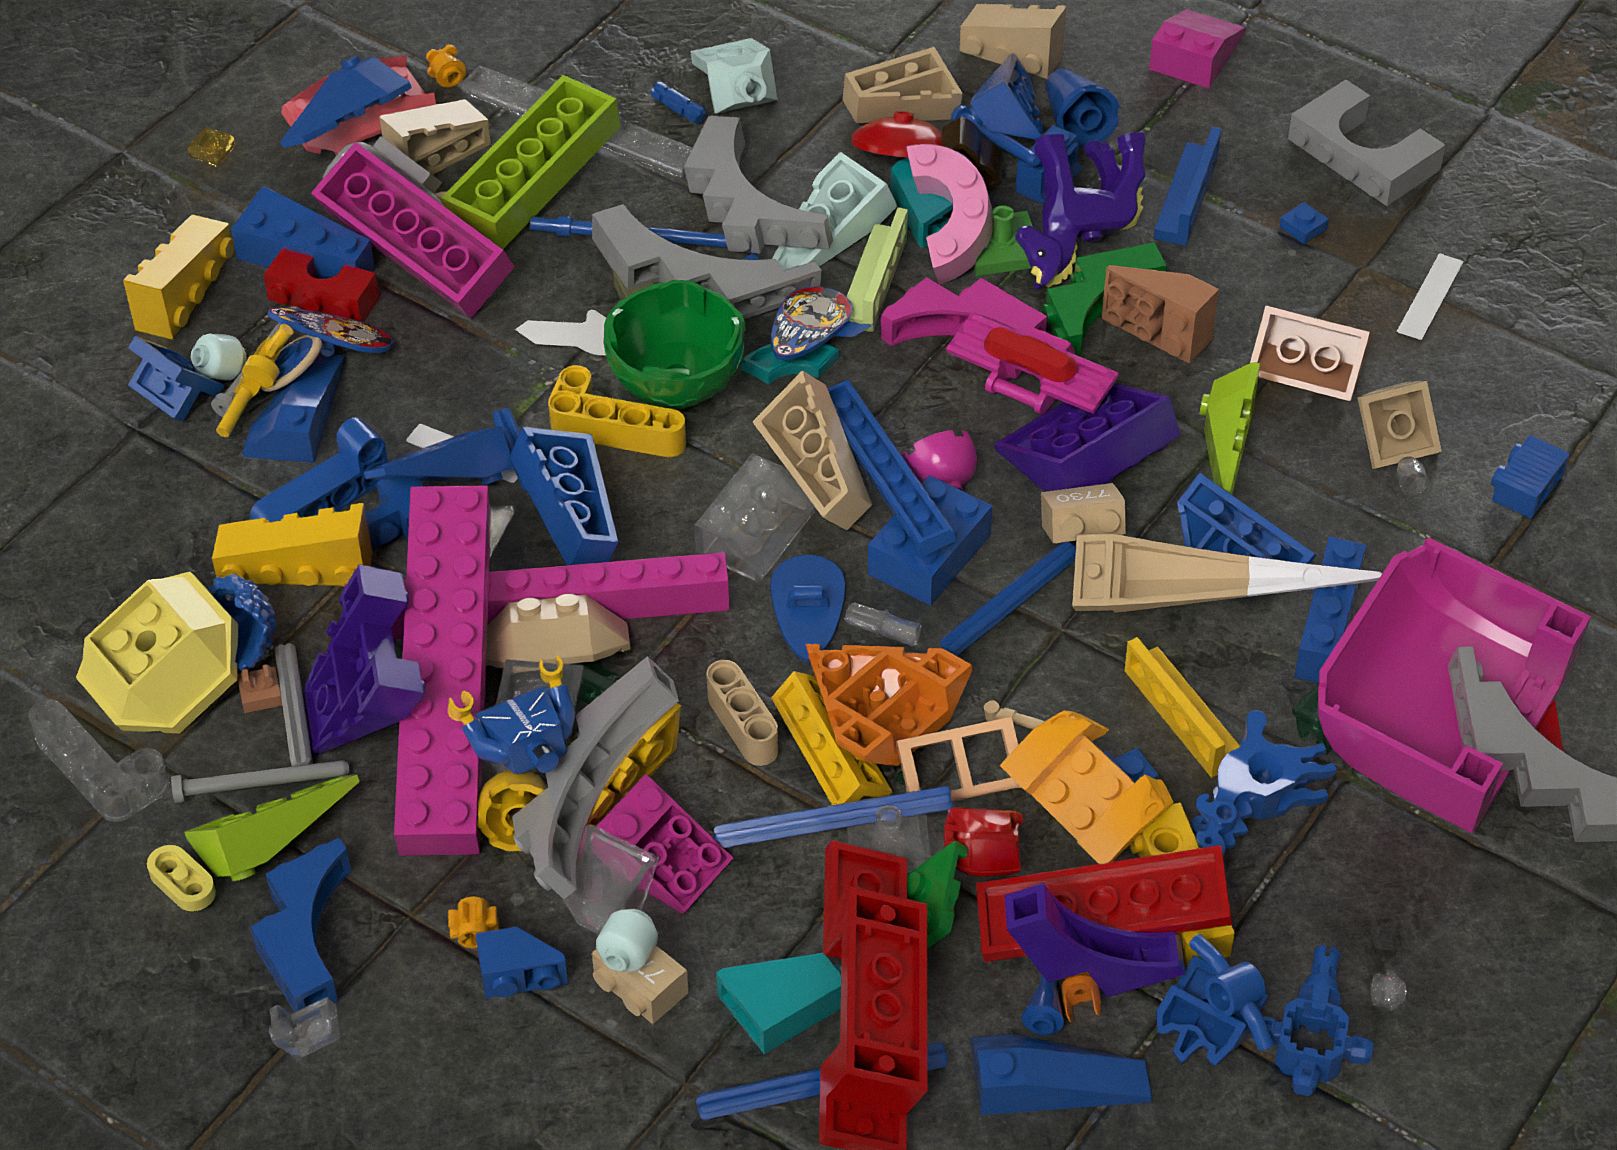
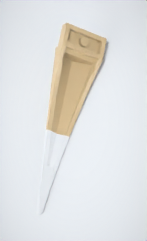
M1117 534L1077 535L1072 607L1075 611L1113 610L1114 613L1374 582L1379 580L1382 573L1223 553Z

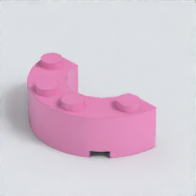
M919 144L906 146L918 193L939 195L953 204V212L948 223L939 232L926 237L933 270L940 285L956 279L968 271L976 263V259L984 247L987 248L993 229L992 206L981 174L966 157L952 149L938 145Z

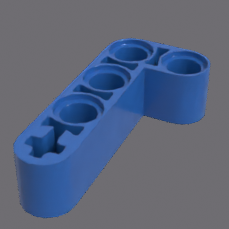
M359 417L348 419L337 432L339 453L261 498L252 507L250 519L265 518L269 522L280 521L286 514L298 513L300 518L318 515L319 509L334 507L336 512L377 488L376 483L381 480L366 479L364 472L388 462L384 440Z

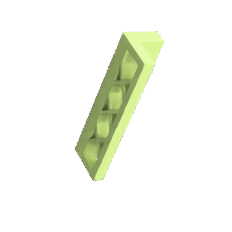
M897 208L891 226L874 224L847 294V298L850 300L853 308L850 322L874 324L864 331H874L906 244L908 209Z

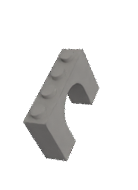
M1348 80L1342 81L1292 113L1288 140L1386 206L1441 170L1445 144L1422 129H1418L1391 147L1381 149L1361 147L1344 137L1346 133L1366 121L1370 101L1369 94Z

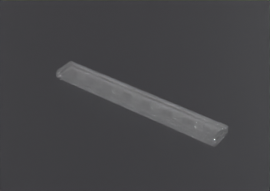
M481 65L461 83L463 93L522 116L546 92L543 89ZM620 120L618 131L602 146L681 178L686 175L684 166L693 147Z

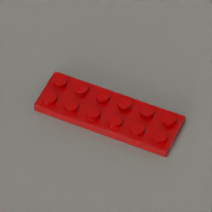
M1221 845L976 883L981 952L984 962L1027 956L1007 930L1005 895L1042 883L1069 910L1089 921L1115 929L1134 932L1175 931L1176 933L1233 925Z

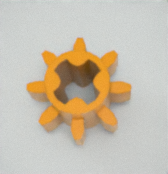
M476 896L460 900L458 910L451 909L448 911L450 938H458L459 944L463 947L477 948L476 933L499 930L497 907H489L488 902L484 898Z

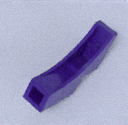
M1044 883L1005 895L1007 930L1048 983L1088 972L1106 997H1110L1185 975L1182 942L1175 931L1134 932L1115 929L1089 921L1066 908L1055 898Z

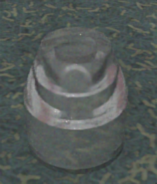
M1411 456L1404 457L1399 461L1396 478L1401 491L1407 495H1417L1425 491L1429 485V479L1423 464Z

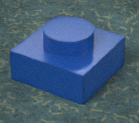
M1303 202L1281 216L1279 227L1301 243L1306 244L1327 230L1329 219Z

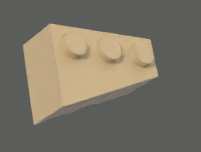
M976 4L961 25L960 52L998 64H1002L1008 56L1014 53L1027 73L1048 79L1063 57L1067 6H1057L1055 9H1040V5H1030L1028 9L1013 8V5Z
M935 47L845 74L843 102L856 123H869L879 118L894 117L895 111L914 113V118L921 121L951 120L953 110L961 105L962 92Z
M465 99L379 116L382 137L432 175L491 145L488 119Z

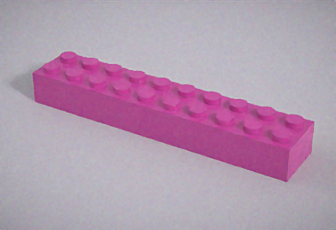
M488 486L411 487L406 574V590L409 594V601L404 615L402 659L418 662L421 679L425 682V694L422 701L415 705L408 718L399 721L394 837L399 856L480 854L481 829H479L477 823L478 795L482 790L483 760L476 755L461 729L464 726L462 721L451 719L447 708L449 698L453 700L458 708H465L466 706L461 700L462 691H467L473 697L471 714L476 720V713L485 710L491 505Z

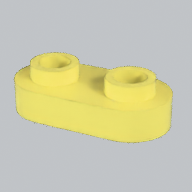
M165 845L157 848L149 855L147 868L152 882L180 908L186 911H199L212 903L216 895L212 876L182 848L175 845ZM174 869L171 873H165L167 870Z

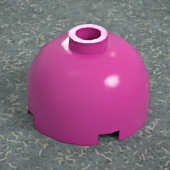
M953 430L930 435L914 443L915 451L909 456L906 451L902 454L903 459L921 484L930 475L963 491L962 487L975 474L977 464L975 446L967 431H962L963 437H955Z

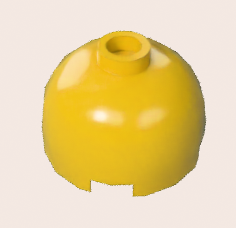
M506 770L496 774L484 784L478 795L477 823L482 833L489 838V843L492 846L505 851H522L513 838L515 831L512 816L548 788L546 782L539 775L529 771L513 774L510 770Z

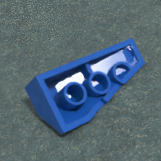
M1013 53L1006 58L974 94L970 103L972 105L970 112L979 125L985 124L988 130L1036 140L1041 137L1044 129L1040 119L1035 120V116L1040 114V111L1033 100L1036 98L1033 81Z
M359 55L347 58L341 62L342 68L329 75L280 141L282 148L306 143L337 128L340 122L365 114L366 108L377 103L383 105L411 89L412 86L408 80L375 57L360 59Z
M319 353L313 363L299 377L278 391L251 425L243 448V457L315 462L345 362L344 355L333 354L326 357Z
M499 425L463 433L425 447L426 449L405 455L406 457L364 472L366 479L467 482L480 479L482 485L502 479L501 472L513 468L514 465L509 458L511 454L502 426Z
M1015 1034L970 1037L980 1115L1151 1102L1152 1096L1144 1060Z

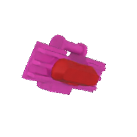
M971 312L946 348L947 353L992 371L985 384L986 392L991 394L998 392L1033 407L1034 411L1041 415L1046 413L1056 399L1094 414L1119 376V373L1075 355V350L1068 341L1029 325L1021 333ZM1022 371L1039 378L1041 393L1037 394L1006 380L1009 377L1012 379L1018 378Z

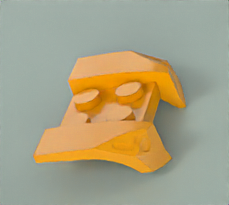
M1063 710L1035 727L1000 764V767L1026 792L1031 794L1098 864L1113 862L1146 827L1168 810L1173 804V800L1162 780L1154 779L1145 774L1134 782L1092 742L1104 736L1109 729L1079 713Z

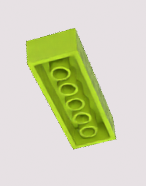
M562 75L441 197L442 205L498 247L504 249L531 221V217H535L618 131L620 120L617 99Z

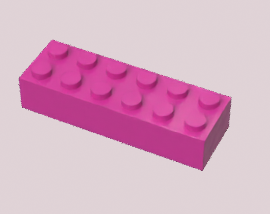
M357 142L353 143L311 192L326 212L352 231L369 239L373 247L470 319L515 268L503 249Z

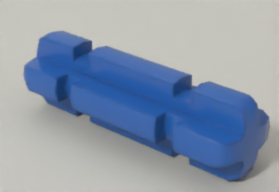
M662 82L655 83L654 88L650 92L655 100L665 104L681 116L688 118L694 124H701L707 115V111L702 106L692 102L689 98L669 88V86Z

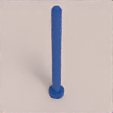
M960 105L953 110L951 121L964 117L978 127L982 137L992 141L995 145L1030 166H1036L1040 163L1034 151L1003 133L989 131L985 124L979 125L972 116L968 106Z

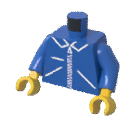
M555 655L558 669L554 672L544 669L542 659L539 662L540 677L544 682L550 684L551 689L547 690L545 686H542L475 714L476 720L471 714L473 697L469 692L462 691L461 700L466 706L465 708H458L453 700L449 698L447 708L449 717L455 721H462L464 726L461 729L480 759L504 765L513 774H521L535 767L541 773H547L556 768L559 757L564 756L566 753L564 740L570 737L575 720V711L567 685H562L561 682L564 675L561 657Z

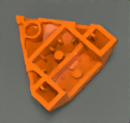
M805 644L837 745L865 762L898 766L900 759L896 741L936 733L948 723L972 673L971 664L943 648H928L927 653H905L904 647L843 645L842 650H821L820 644ZM918 748L911 749V752L913 753Z

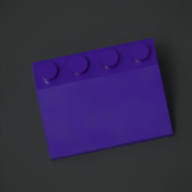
M1114 383L1094 414L1063 402L996 442L994 447L1000 455L1046 492L1107 484L1114 479L1115 475L1123 470L1140 464L1141 459L1152 452L1166 448L1170 441L1180 436V431L1169 396Z

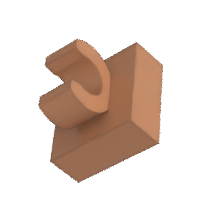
M263 665L261 670L248 672L247 669H243L241 674H237L244 713L282 706L275 667Z

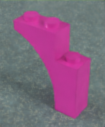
M926 277L918 285L908 289L906 294L895 304L889 305L883 311L880 319L881 340L893 346L906 340L925 336H955L971 312L1021 333L1025 331L1028 325L1046 332L1047 316L982 278L971 287H966L958 296Z

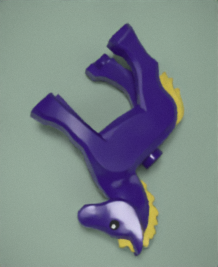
M1131 132L1117 137L1118 148L1122 154L1121 171L1115 160L1114 149H1110L1109 142L1090 141L1084 145L1086 155L1091 158L1098 169L1101 178L1100 190L1094 188H1074L1063 134H1047L1035 140V156L1039 158L1044 167L1043 233L1032 226H1022L1016 231L1015 235L1017 243L1027 256L1029 265L1032 268L1031 273L1036 276L1035 290L1044 285L1050 288L1052 285L1061 284L1062 279L1066 280L1067 276L1072 273V264L1076 262L1077 237H1082L1083 242H1094L1103 239V236L1113 234L1119 230H1128L1136 225L1144 208L1141 205V201L1144 198L1141 195L1143 188H1139V185L1145 178L1143 155L1146 138L1144 132Z

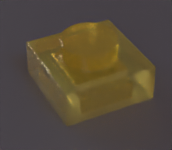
M204 127L187 148L190 158L219 166L234 148L235 143L233 135Z

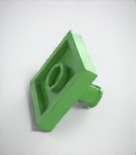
M997 206L993 209V229L987 248L984 247L977 257L976 263L973 265L976 276L1031 269L1027 256L1017 243L1015 237L1016 231L1020 227L1032 226L1027 211L1013 213L1014 210L1009 206Z

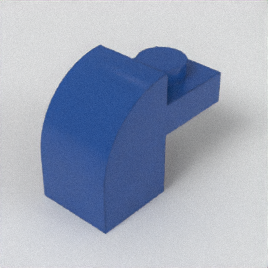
M381 480L376 483L380 506L366 513L372 549L388 543L402 534L408 540L411 487H423L420 481Z

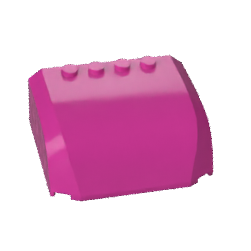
M1427 538L1424 544L1408 553L1403 551L1392 558L1320 669L1318 715L1323 733L1332 749L1348 765L1398 796L1473 833L1481 823L1512 770L1501 771L1503 763L1468 745H1465L1464 748L1462 747L1447 667L1457 647L1473 646L1475 659L1482 666V682L1501 681L1515 706L1526 720L1537 729L1577 659L1591 616L1431 538Z

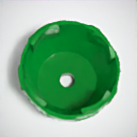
M671 280L666 283L652 284L645 289L630 294L622 301L620 300L607 315L604 323L603 337L605 354L613 373L623 387L633 396L649 405L669 409H683L697 405L716 393L721 392L733 379L744 353L745 320L742 313L723 295L702 287L693 281Z

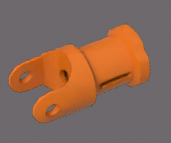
M1083 972L1065 978L1062 984V995L1065 1014L1069 1022H1073L1072 1008L1080 1002L1092 1000L1097 1016H1100V988L1090 974Z

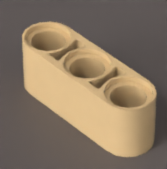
M719 660L712 663L707 669L706 674L707 696L710 706L749 763L758 766L770 764L778 756V726L775 719L735 662Z

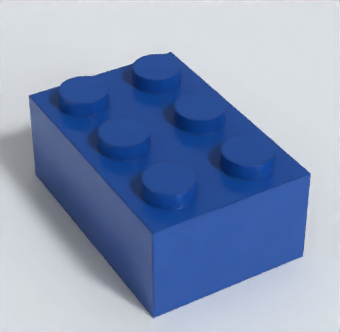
M929 475L921 485L953 529L957 541L921 556L894 515L868 544V575L931 606L991 536L992 505Z

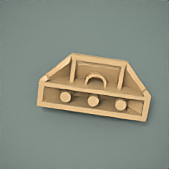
M563 594L557 598H525L519 602H510L487 626L486 666L491 665L496 668L515 670L539 667L541 659L544 666L557 665L555 655L561 657L563 664L591 662L611 656L617 651L624 652L630 650L627 622L586 594Z

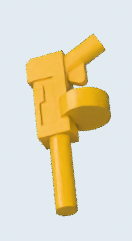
M282 324L271 338L265 339L256 349L254 355H251L242 369L243 375L233 391L236 395L216 429L220 436H230L247 403L258 393L260 387L270 388L273 386L279 375V368L274 362L284 344L294 333L289 325Z

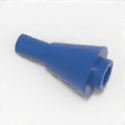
M1041 975L1040 985L1022 1014V1022L1028 1030L1038 1035H1051L1062 1029L1064 1020L1057 989L1058 980L1048 983L1043 975Z

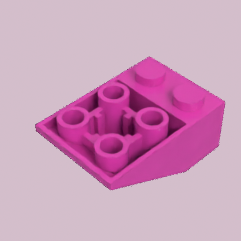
M647 774L621 798L581 841L609 870L681 914L693 904L733 859L715 839Z

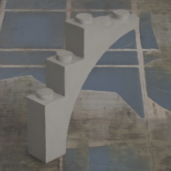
M708 116L685 163L684 170L690 193L703 194L709 222L723 223L722 227L728 251L761 253L764 244L830 249L833 237L828 214L808 212L783 205L762 194L744 177L740 171V160L746 143L740 118Z
M648 656L576 714L579 729L577 733L578 738L566 747V753L564 756L559 757L556 768L546 773V785L548 788L512 816L515 835H513L514 841L524 853H531L535 864L534 876L544 889L548 891L553 889L563 899L577 890L575 874L579 844L590 813L606 783L636 742L663 714L679 701L674 681Z

